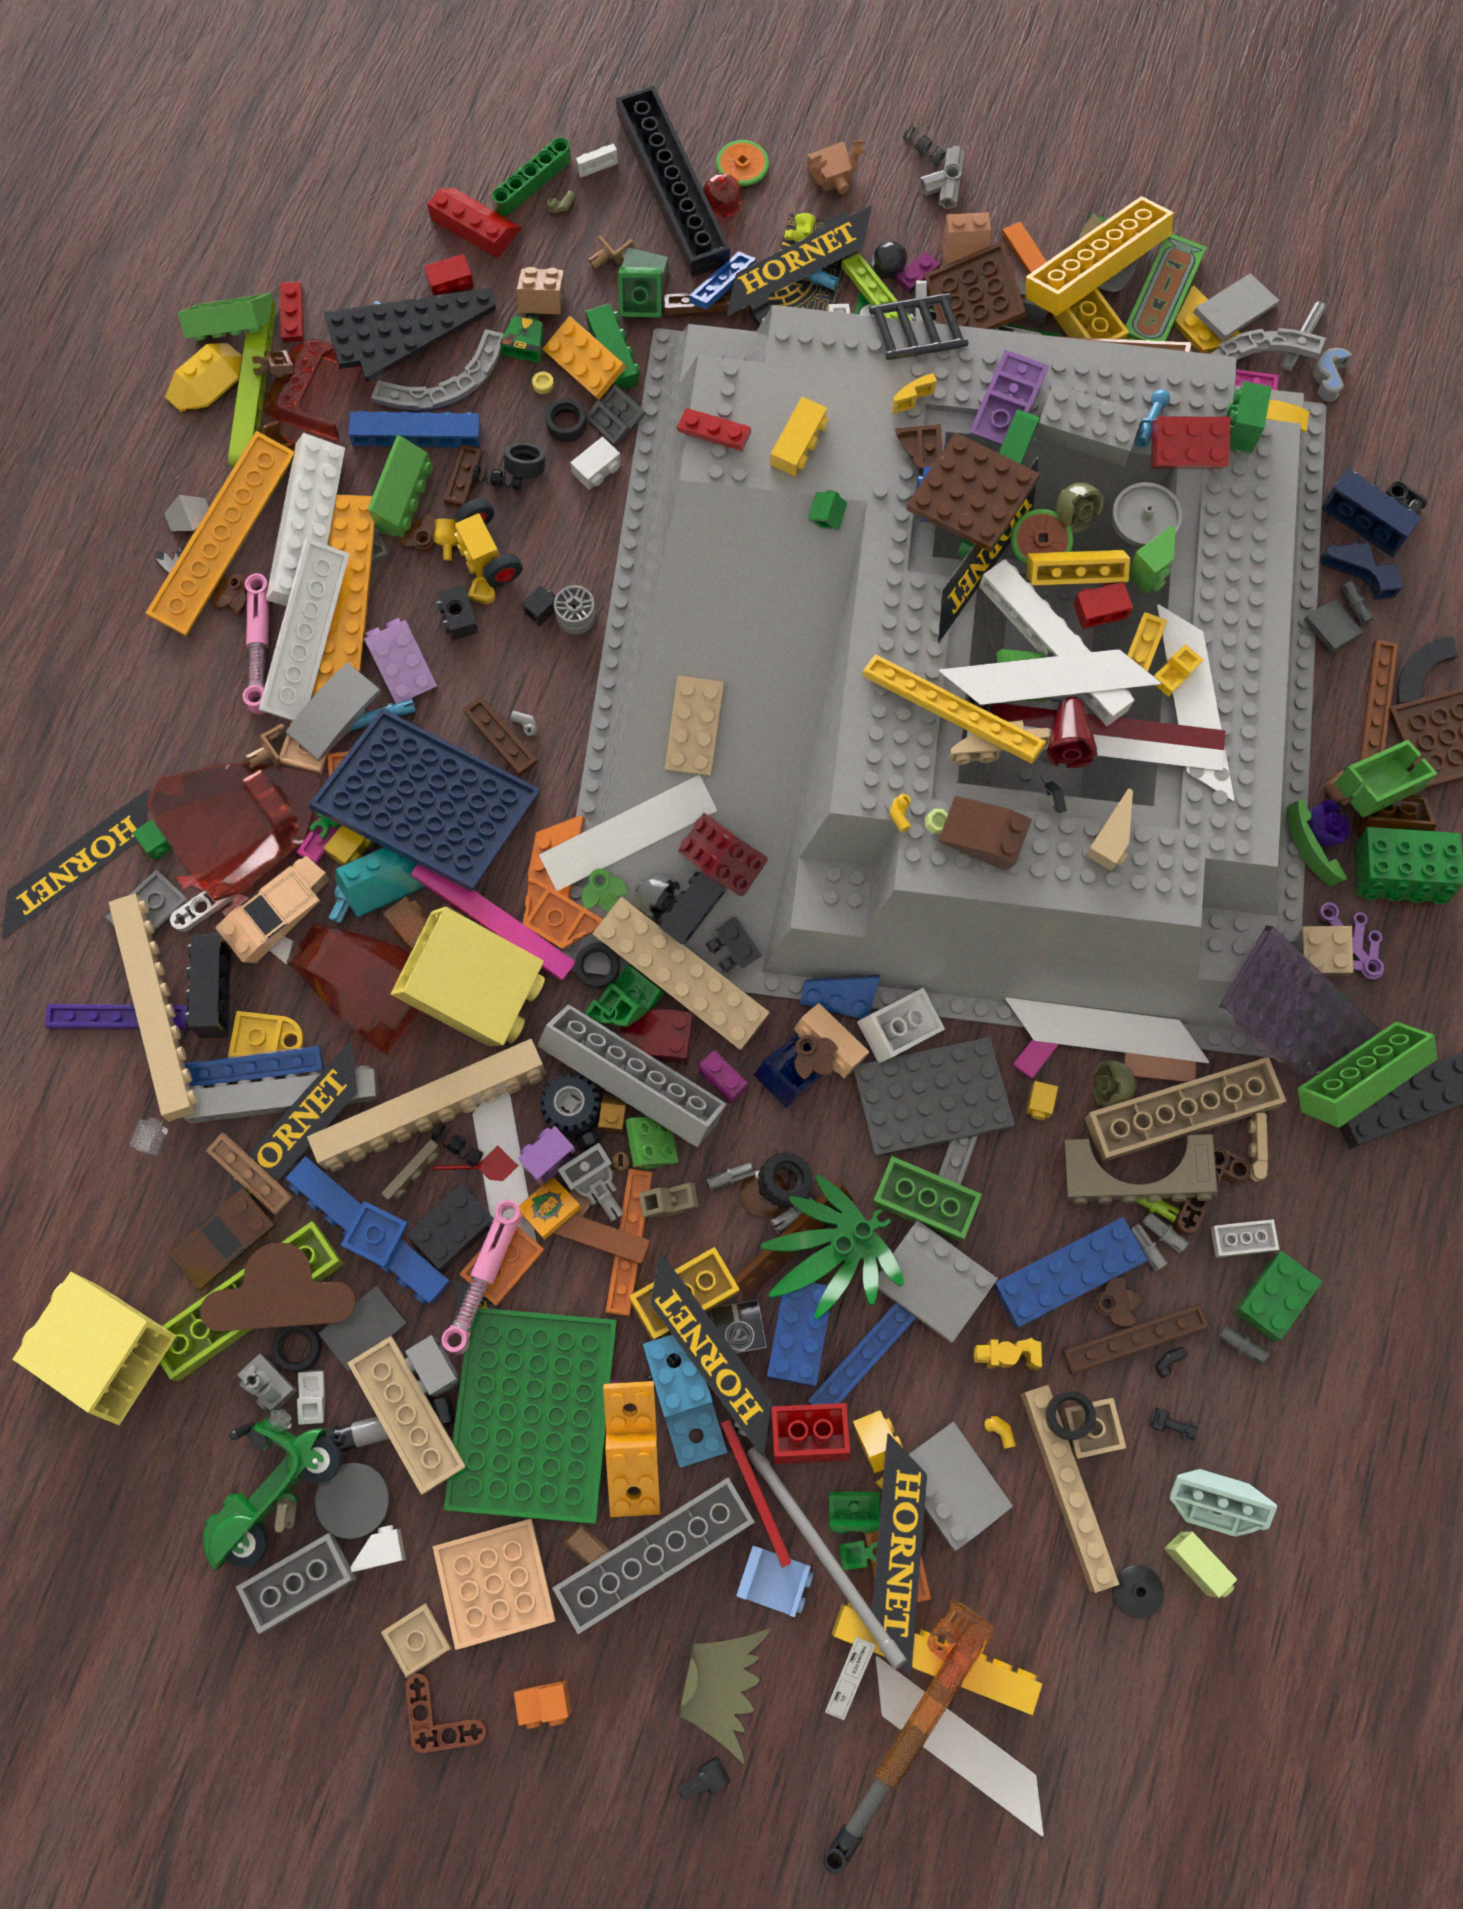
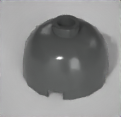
M655 874L640 881L635 890L637 893V908L649 919L658 922L657 918H661L667 909H672L675 904L674 899L676 896H674L675 889L680 890L679 883L663 874Z

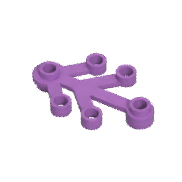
M1328 902L1320 907L1318 916L1323 922L1329 923L1331 926H1344L1337 918L1339 909L1334 903ZM1324 911H1328L1330 917H1326ZM1358 912L1351 919L1354 925V934L1352 936L1353 954L1359 960H1353V970L1360 971L1369 980H1375L1381 977L1384 972V965L1378 959L1379 943L1382 941V934L1377 930H1373L1366 936V941L1370 945L1367 955L1362 947L1364 927L1368 918L1363 912ZM1356 917H1361L1363 923L1357 922ZM1371 935H1375L1378 940L1373 941ZM1368 966H1372L1374 972H1370Z

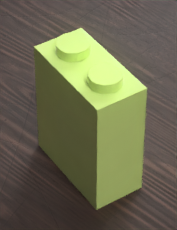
M1181 1531L1164 1548L1170 1557L1207 1596L1217 1598L1222 1596L1225 1598L1234 1590L1233 1584L1237 1581L1236 1577L1193 1532Z

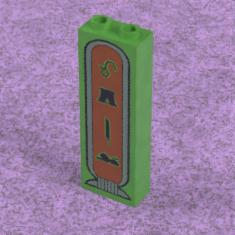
M1174 234L1164 240L1125 326L1129 331L1126 340H1167L1203 259L1206 246Z

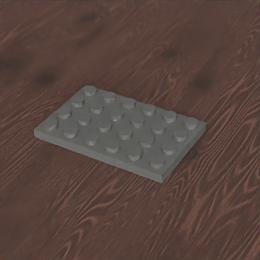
M990 1037L897 1056L881 1063L874 1061L860 1064L853 1070L875 1158L1006 1130L1015 1126Z

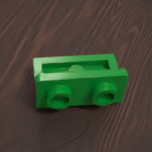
M829 1492L830 1531H835L839 1534H845L849 1531H860L870 1534L874 1531H879V1492Z

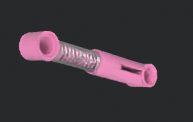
M257 573L250 575L245 581L247 589L246 648L249 649L248 687L243 692V700L253 714L260 715L265 713L259 711L266 685L265 652L269 648V601L266 600L269 584L263 575ZM255 698H261L258 702H252Z
M505 1200L496 1207V1216L470 1275L472 1277L471 1287H468L469 1291H466L467 1295H464L466 1299H463L464 1303H461L462 1307L457 1312L459 1316H456L457 1320H454L450 1328L442 1335V1345L454 1355L463 1354L469 1348L470 1328L473 1326L471 1323L474 1322L473 1318H476L474 1315L475 1313L478 1314L476 1311L477 1309L479 1310L478 1306H481L480 1301H483L482 1297H485L483 1294L487 1293L485 1289H488L487 1285H493L514 1232L522 1221V1211L514 1201ZM506 1210H515V1215L512 1219L506 1220L503 1218ZM454 1335H461V1344L457 1347H451V1338Z

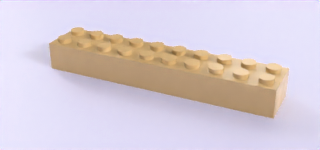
M529 1039L307 1136L317 1163L326 1171L335 1172L342 1169L347 1162L352 1160L353 1162H358L367 1157L366 1154L372 1151L381 1152L389 1147L388 1144L398 1141V1143L410 1139L413 1133L429 1131L438 1122H449L456 1118L455 1115L463 1111L464 1113L472 1112L478 1108L477 1105L483 1102L487 1104L495 1102L500 1098L499 1095L506 1092L508 1094L515 1093L521 1089L522 1085L529 1082L530 1084L538 1083L547 1074L532 1039Z

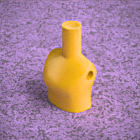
M435 519L434 541L443 546V560L450 561L452 560V546L458 544L454 533L457 532L455 527L456 521L454 519Z

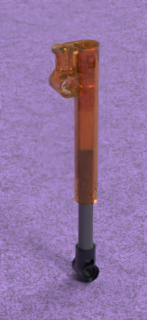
M951 1599L949 1601L951 1606L944 1619L938 1621L927 1639L930 1651L944 1661L882 1759V1763L877 1767L875 1771L876 1780L849 1823L841 1827L823 1856V1866L831 1874H839L845 1869L863 1840V1832L890 1789H896L899 1786L902 1777L906 1775L995 1633V1629L991 1624L957 1600ZM956 1614H957V1615H958L957 1618L955 1619L954 1622H952V1620L954 1619V1617H955ZM935 1635H943L947 1640V1646H939L935 1641ZM831 1853L839 1854L842 1858V1863L834 1862Z

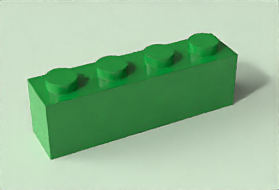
M610 304L587 310L586 319L591 335L627 366L612 384V387L616 384L625 390L637 386L638 376L641 375L638 364L632 361V358H634L630 345L626 346V334L624 329H620L618 326L620 321L617 312L612 311Z

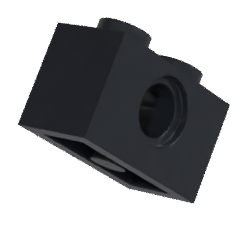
M461 585L440 591L441 600L437 601L440 614L445 613L447 618L443 620L446 633L451 632L453 640L479 633L465 586ZM455 611H461L458 615H452Z

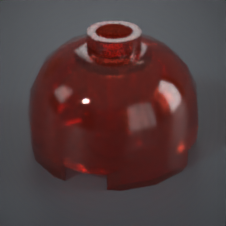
M717 173L706 180L703 191L713 213L723 215V217L734 215L740 209V204L742 203V188L739 181L727 173Z

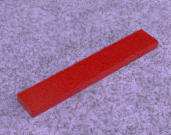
M727 1420L721 1423V1428L781 1568L791 1564V1559L732 1422Z

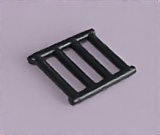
M950 293L869 307L870 315L875 316L887 350L885 352L886 360L953 350L969 345L968 339L962 336L952 310ZM941 304L954 340L941 342L928 306ZM919 308L931 341L930 344L918 345L906 312L907 309ZM897 312L909 347L896 349L884 313Z

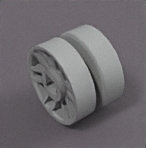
M572 585L563 588L557 593L554 600V609L560 628L570 634H582L588 631L596 620L594 598L590 591L582 586Z

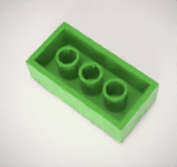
M892 1156L872 1205L913 1223L918 1220L932 1231L962 1243L982 1194Z

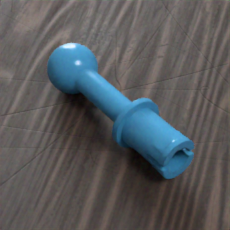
M1164 389L1156 390L1152 394L1151 402L1153 406L1148 417L1140 421V429L1134 439V443L1138 447H1143V445L1147 447L1152 437V420L1157 418L1161 409L1165 408L1170 402V394Z

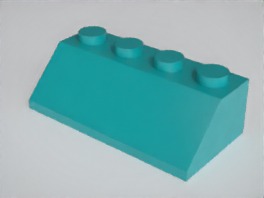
M385 847L336 869L335 881L357 918L426 887L411 877V872L418 864Z

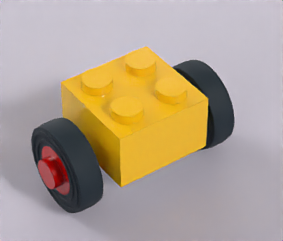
M486 499L469 501L461 506L455 514L457 532L454 533V536L458 543V550L462 557L465 556L466 565L471 574L475 573L476 577L484 576L490 586H502L510 583L521 574L523 570L522 563L515 554L499 556L497 547L486 528V525L494 517V509L491 503Z

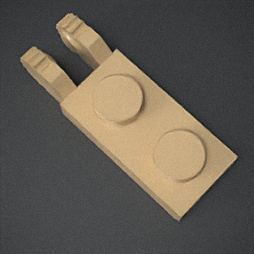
M1255 1113L1248 1120L1247 1125L1252 1141L1248 1146V1155L1252 1157L1251 1173L1249 1175L1252 1182L1263 1180L1268 1173L1267 1116L1265 1113Z

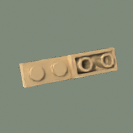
M1023 720L1009 722L1024 730ZM1049 728L1025 729L1026 732L1046 741L1045 747L1047 746L1050 738ZM972 734L951 748L948 759L949 763L956 762L958 765L968 764L970 761L990 763L999 759L1000 752L1004 749Z

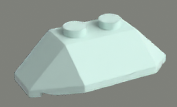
M1202 1469L1177 1475L1170 1493V1500L1186 1522L1235 1537L1260 1529H1269L1277 1509V1505L1249 1483Z

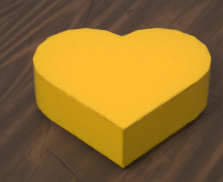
M484 576L475 578L469 591L468 599L483 604L494 602L496 598L495 591L486 582Z

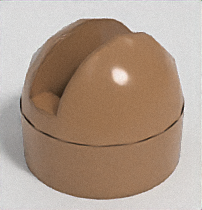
M625 1152L615 1153L612 1157L613 1168L619 1172L629 1169L631 1165L630 1156ZM620 1155H623V1167L619 1166Z

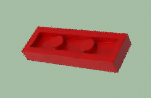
M301 282L280 283L282 342L304 341L303 289Z
M689 408L685 409L677 426L679 433L743 451L752 432L750 426Z

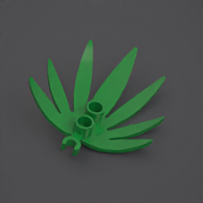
M819 1174L816 1175V1181L821 1192L829 1203L841 1213L821 1203L805 1198L790 1196L789 1201L807 1216L823 1223L836 1225L837 1228L793 1233L761 1244L762 1250L793 1252L831 1243L788 1273L769 1293L770 1298L780 1297L803 1289L823 1278L841 1262L845 1261L829 1283L814 1315L816 1320L829 1311L842 1296L856 1271L860 1259L864 1260L863 1286L870 1306L875 1304L878 1292L876 1258L883 1272L892 1282L900 1287L904 1285L903 1276L894 1255L875 1232L877 1229L887 1228L891 1220L887 1219L885 1222H879L877 1217L883 1213V1210L878 1209L873 1213L872 1219L866 1221L854 1203L834 1184Z

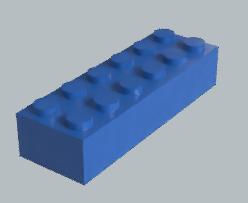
M1124 1217L995 1282L992 1288L1013 1328L1016 1330L1148 1260Z

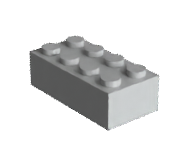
M1052 384L1035 438L1125 466L1143 411Z
M328 1533L236 1586V1589L257 1633L261 1634L356 1580V1577L351 1572V1567L336 1536Z

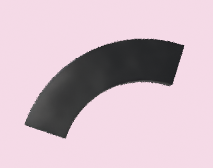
M1453 636L1429 642L1411 656L1403 667L1397 683V705L1421 699L1422 684L1428 671L1439 663L1454 660L1457 657Z

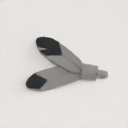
M186 545L178 548L173 561L166 553L156 551L155 557L157 562L170 573Z

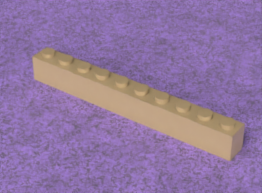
M136 893L110 901L109 907L161 1116L170 1122L197 1113L195 1104L198 1103L197 1097L189 1082H192V1077L189 1069H185L184 1061L187 1060L186 1054L178 1039H181V1034L178 1026H174L173 1022L176 1014L172 1004L168 1002L167 997L170 996V991L162 978L165 975L162 963L158 962L159 948L151 935L154 934V928L146 916L149 913L148 905Z

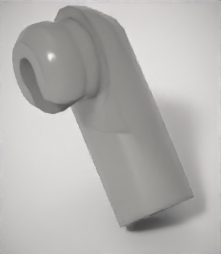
M512 711L510 721L521 724L527 736H535L538 732V726L534 717Z

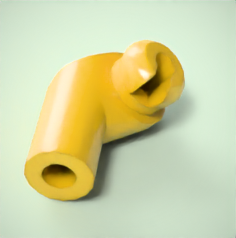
M906 794L896 797L889 811L890 817L901 833L911 827L905 817L908 806L911 803L909 796Z
M992 1416L985 1420V1429L988 1432L994 1431L1001 1436L1004 1449L1016 1446L1009 1423L998 1416Z

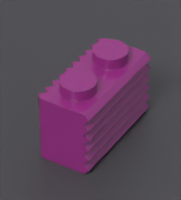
M712 1051L698 1065L699 1072L731 1104L746 1091L747 1081H743V1077H740L737 1071H733V1067H730L727 1061H723V1057H720L717 1051Z

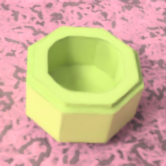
M933 809L925 817V827L931 834H941L948 813L944 809Z

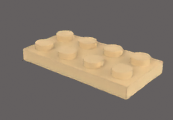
M677 675L665 769L712 775L724 682Z

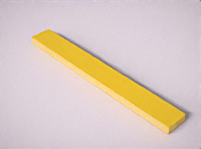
M876 654L862 671V676L1031 764H1033L1045 747L1046 741Z

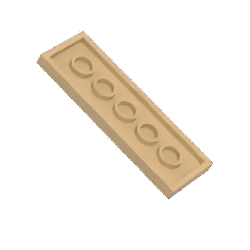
M392 1336L348 1362L350 1369L421 1495L466 1468L464 1461L427 1396L418 1385L415 1375L408 1367L402 1352Z

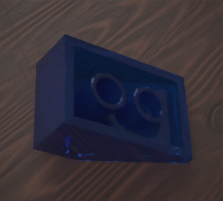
M798 1034L763 1060L754 1074L786 1108L798 1100L823 1076L813 1071L807 1079H803L798 1074L795 1068V1060L798 1056L796 1043L800 1038ZM809 1044L804 1046V1051L812 1049Z

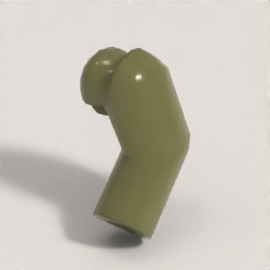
M567 191L561 201H557L555 198L549 199L547 202L549 211L556 214L569 210L576 195L572 191Z

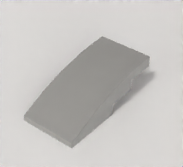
M346 662L313 696L287 729L286 734L320 761L351 732L350 727L365 713V707L380 694V689Z

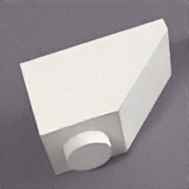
M393 1525L378 1528V1534L370 1536L353 1562L351 1572L406 1560L401 1529L394 1530Z

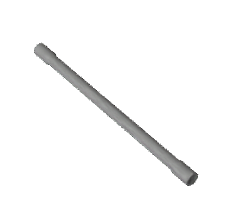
M755 1447L751 1448L746 1455L755 1469L763 1476L859 1615L893 1669L899 1668L907 1661L894 1640L888 1636L774 1472L766 1456L762 1457Z

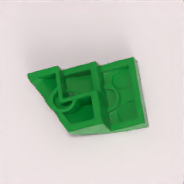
M628 964L617 982H610L598 1001L593 1000L584 1014L596 1022L628 1027L647 1013L665 991L633 965Z

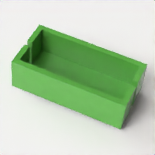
M1406 740L1348 766L1334 784L1347 799H1352L1350 803L1364 818L1423 790L1438 773L1425 758L1410 773L1407 771L1421 754L1409 740Z

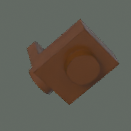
M276 420L262 427L261 434L292 451L295 450L296 443L280 433L281 422Z

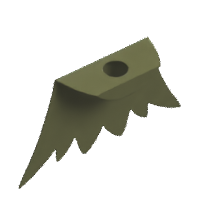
M771 1629L731 1640L694 1644L679 1716L712 1736L743 1764H745L743 1754L733 1730L744 1732V1728L734 1714H747L754 1711L751 1703L741 1691L750 1689L760 1681L758 1677L743 1668L752 1665L759 1659L758 1656L748 1655V1653L764 1640Z

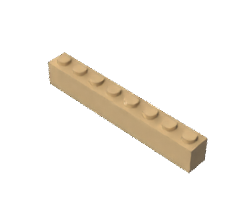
M1049 1385L1021 1394L1089 1591L1096 1593L1117 1586L1119 1582L1069 1441L1055 1436L1046 1422V1408L1049 1401L1053 1398ZM1056 1410L1057 1422L1064 1429L1058 1410Z

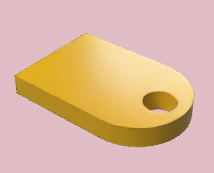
M237 1011L228 1057L303 1048L304 1034L300 1026L291 1018ZM289 1036L297 1037V1043L293 1047H287L285 1044Z

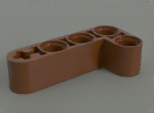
M1214 1148V1155L1220 1159V1165H1215L1217 1186L1221 1178L1235 1184L1243 1181L1250 1175L1251 1166L1248 1161L1223 1148ZM1233 1166H1238L1242 1170V1176L1234 1174ZM1191 1198L1183 1201L1180 1205V1211L1173 1222L1174 1230L1181 1236H1188L1196 1231L1211 1200L1201 1201L1200 1208L1193 1206ZM1190 1214H1192L1193 1216H1191L1188 1221V1225L1190 1227L1185 1228V1222H1183V1220H1185L1189 1217Z

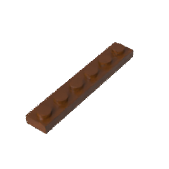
M837 1181L834 1185L852 1201L853 1198L844 1185ZM824 1195L816 1201L840 1213L829 1203ZM803 1213L778 1237L803 1231L823 1229L827 1223L815 1220ZM763 1250L734 1278V1281L740 1291L749 1299L798 1251L774 1252Z

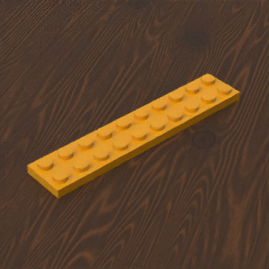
M258 431L254 433L147 609L146 615L187 637L290 466L295 454L294 451Z
M336 495L328 546L349 553V558L314 684L312 698L346 662L361 673L363 639L365 638L375 538V523L367 509L373 496Z

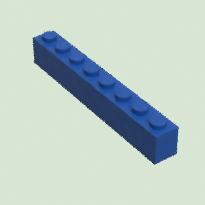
M305 1156L286 1177L291 1182L288 1187L298 1196L302 1193L309 1199L306 1203L315 1211L322 1209L326 1213L324 1219L334 1227L339 1224L344 1229L342 1234L346 1236L362 1205ZM402 1239L398 1243L386 1268L378 1265L386 1273L392 1270L398 1276L395 1280L402 1287L407 1289L410 1286L415 1290L416 1293L413 1296L423 1305L428 1302L433 1306L452 1284Z

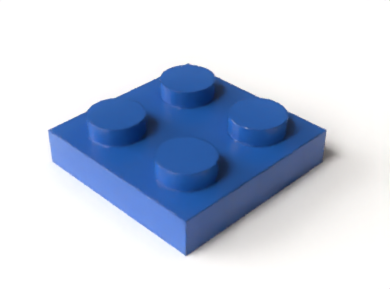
M364 1201L341 1246L386 1268L409 1223Z

